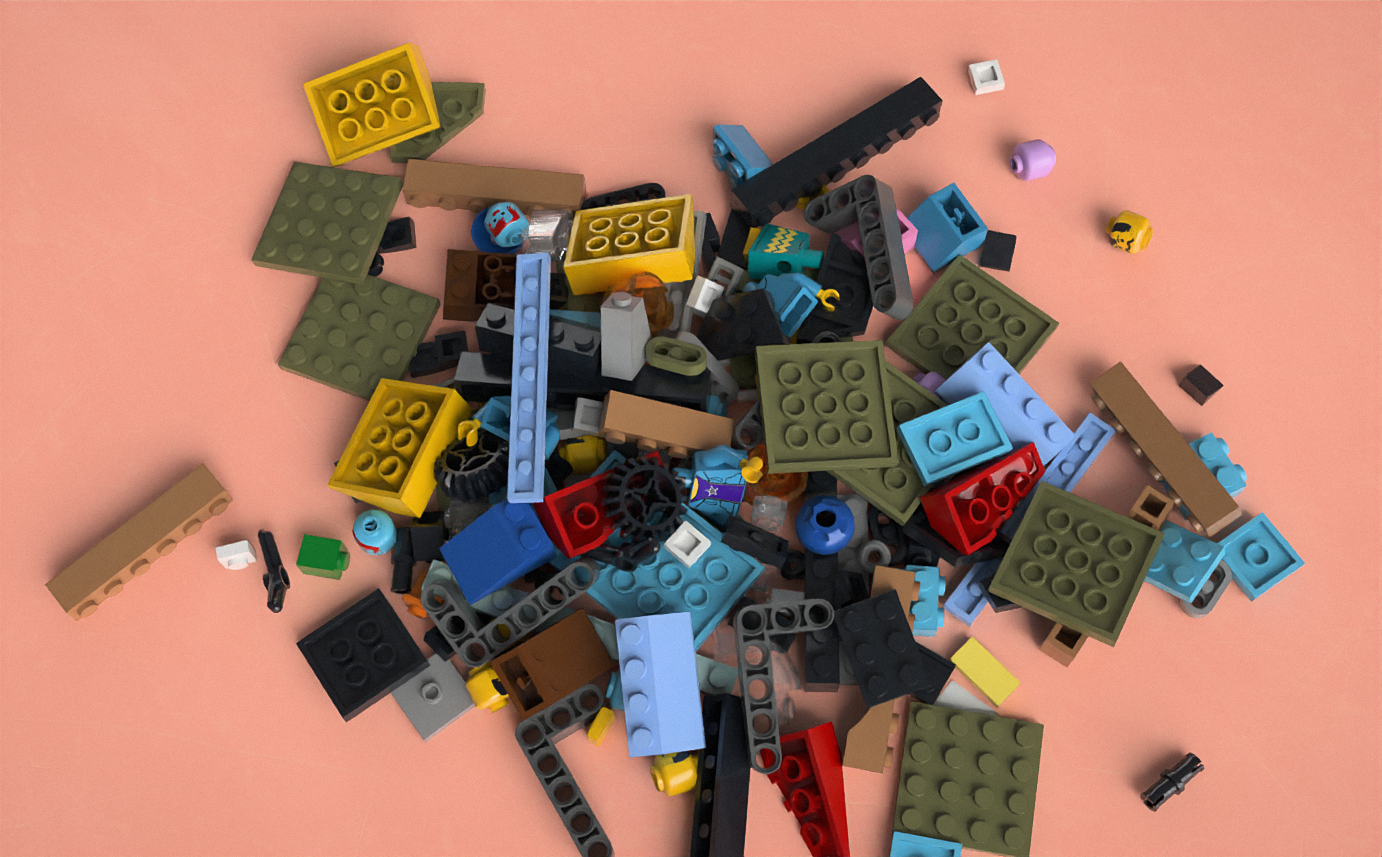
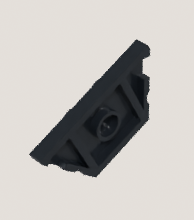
M832 233L816 282L822 285L821 289L824 291L827 289L836 290L840 296V301L834 297L826 298L825 302L834 306L835 309L834 311H827L823 308L821 299L815 297L818 303L802 322L796 341L800 344L809 343L819 334L826 331L833 332L839 338L864 335L874 307L864 258L855 250L851 251L841 242V237L838 234Z
M764 288L714 299L696 335L717 361L755 354L756 346L791 344L789 337L784 335L780 324L783 322L780 314L775 310V302L771 292Z
M921 502L904 524L902 530L903 533L954 567L1003 558L1012 542V539L996 530L997 534L991 542L969 555H963L931 527Z

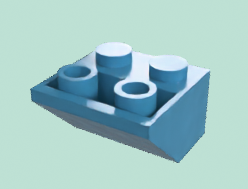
M718 124L713 127L712 146L714 148V156H712V160L719 171L724 170L728 175L732 188L773 165L743 125Z
M955 182L928 196L907 217L918 230L915 249L932 273L952 263L959 254L965 256L983 246L988 231L985 223Z

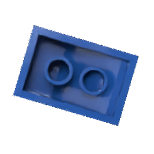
M507 499L490 508L439 548L470 605L557 558L554 546L530 504L510 503Z

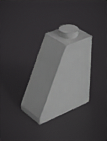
M626 292L612 293L601 306L602 376L632 381L647 361L645 347L652 338L643 298L631 296V294Z

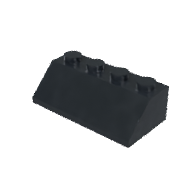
M509 303L487 304L475 324L480 351L513 359L515 305ZM549 314L548 369L596 381L602 370L601 327Z

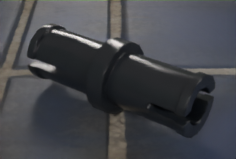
M410 527L397 528L395 555L391 556V563L394 565L390 591L396 594H410L413 567L417 565V561L415 562Z
M1189 752L1172 769H1165L1160 774V779L1140 794L1141 800H1145L1143 802L1145 806L1151 811L1156 812L1174 794L1180 795L1185 790L1184 785L1205 769L1204 765L1200 764L1202 761L1195 754Z

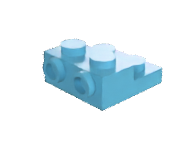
M1211 432L1189 443L1190 447L1232 498L1244 490L1247 486L1245 483L1247 480L1246 472L1241 465H1233L1227 456L1229 448L1224 439L1221 437L1216 439ZM1162 480V485L1166 491H1169V486ZM1182 505L1178 509L1181 512L1184 519L1188 521L1186 517L1190 515V513L1185 508V506Z
M906 565L905 569L894 568L915 572L914 581L920 582L918 601L911 600L909 614H915L913 636L935 637L937 627H943L944 608L938 607V596H944L945 576H939V567ZM872 573L871 590H872V584H873L874 573Z

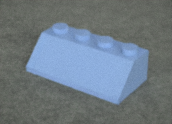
M989 342L975 352L934 391L948 405L985 391L1013 447L1011 451L1034 442L1043 466L1053 459L1076 436Z
M691 612L616 619L615 626L629 758L706 748Z

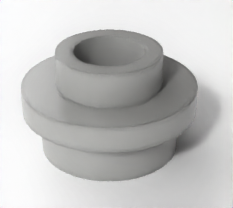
M868 541L861 546L858 552L860 566L870 573L875 572L876 565L888 567L891 560L889 548L880 541ZM873 550L878 551L881 555L880 561L877 563H872L869 560V554Z

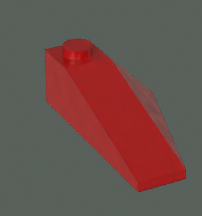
M1031 442L943 483L919 498L931 527L963 555H969L993 540L999 525L1003 520L1010 518L1014 513L1012 509L1017 502L1028 495L1046 471L1035 443Z
M658 450L645 455L647 460L652 457H658L659 466L663 464ZM613 469L543 497V502L532 503L547 536L568 559L599 547L616 530L610 529L611 523L614 522L613 518L603 517L604 513L609 511L608 506L600 504L602 499L608 497L600 490L603 486L609 485L605 478L608 474L614 473ZM631 476L625 488H637L638 483L642 482L643 476ZM641 495V499L644 501L646 497ZM626 505V508L631 515L630 508Z
M832 721L780 735L781 765L774 773L766 775L772 785L777 783L786 800L783 802V805L787 812L793 811L801 826L800 834L812 856L850 857L842 756ZM763 748L760 750L764 768L772 763L773 756L769 749Z

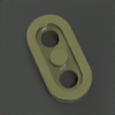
M664 336L652 338L646 344V360L654 367L687 376L701 374L707 367V353L701 346Z

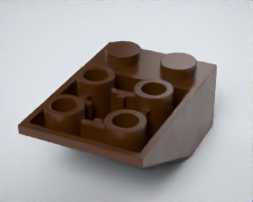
M448 249L443 320L476 322L488 303H509L515 305L517 255Z
M583 607L499 653L490 661L523 721L553 705L615 666L614 661Z

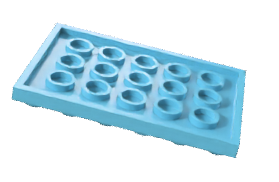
M614 450L591 477L611 470L619 463L624 464L626 458ZM681 503V505L688 509L686 514L680 515L681 519L684 522L690 523L711 541V546L689 569L664 548V543L670 538L665 535V540L659 542L661 546L660 551L638 565L633 572L622 571L613 565L596 561L600 566L599 579L585 593L617 619L691 612L696 653L762 575L765 567L752 556L741 551H735L728 545L721 543L722 533L684 503ZM652 512L651 517L647 519L646 525H656L660 521L663 512ZM618 527L602 544L620 547L623 542L631 543L630 535L624 539L619 538L621 528ZM551 541L557 558L548 563L559 572L582 557L578 555L568 559ZM578 566L576 568L577 577L581 581H589V571L585 567Z

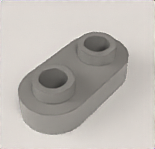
M1220 560L1212 572L1216 575L1217 581L1213 582L1208 578L1195 597L1200 601L1201 607H1195L1192 603L1179 599L1180 607L1186 615L1192 618H1203L1213 610L1232 579L1231 568L1225 561Z

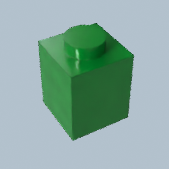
M304 534L296 566L306 575L340 580L342 572L348 569L350 563V553L341 540Z

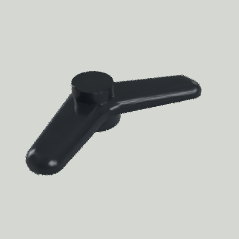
M261 529L258 532V539L268 573L263 574V583L268 591L267 607L273 613H279L283 609L286 591L290 589V580L283 566L273 534L270 531Z
M649 537L634 544L623 542L620 547L601 544L599 547L582 553L579 556L590 557L596 561L613 565L622 571L633 572L638 565L657 554L661 546L654 537Z

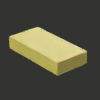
M973 636L949 659L950 662L956 665L955 668L996 708L1021 684Z

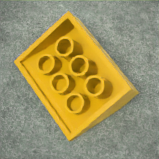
M410 42L303 84L332 167L334 168L441 127L430 75L421 49Z
M692 194L591 208L575 212L564 262V270L574 295L594 294L596 292L653 286L669 282H683L693 279L695 237Z
M381 378L327 486L330 489L390 512L421 518L437 484L434 473L436 469L435 461L441 458V452L447 450V445H452L456 442V438H458V425L468 420L473 409L455 389Z

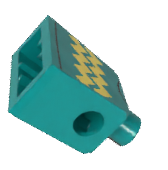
M765 224L748 251L749 278L763 279L768 274L778 277L781 274L803 273L806 267L821 269L824 251L810 249V236L808 233Z

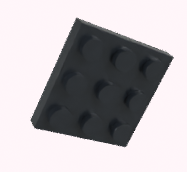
M380 588L296 643L346 723L431 666Z

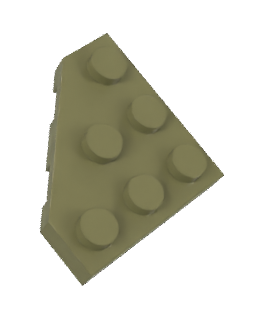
M431 82L441 127L391 146V162L408 163V159L426 160L482 116L485 104V83Z

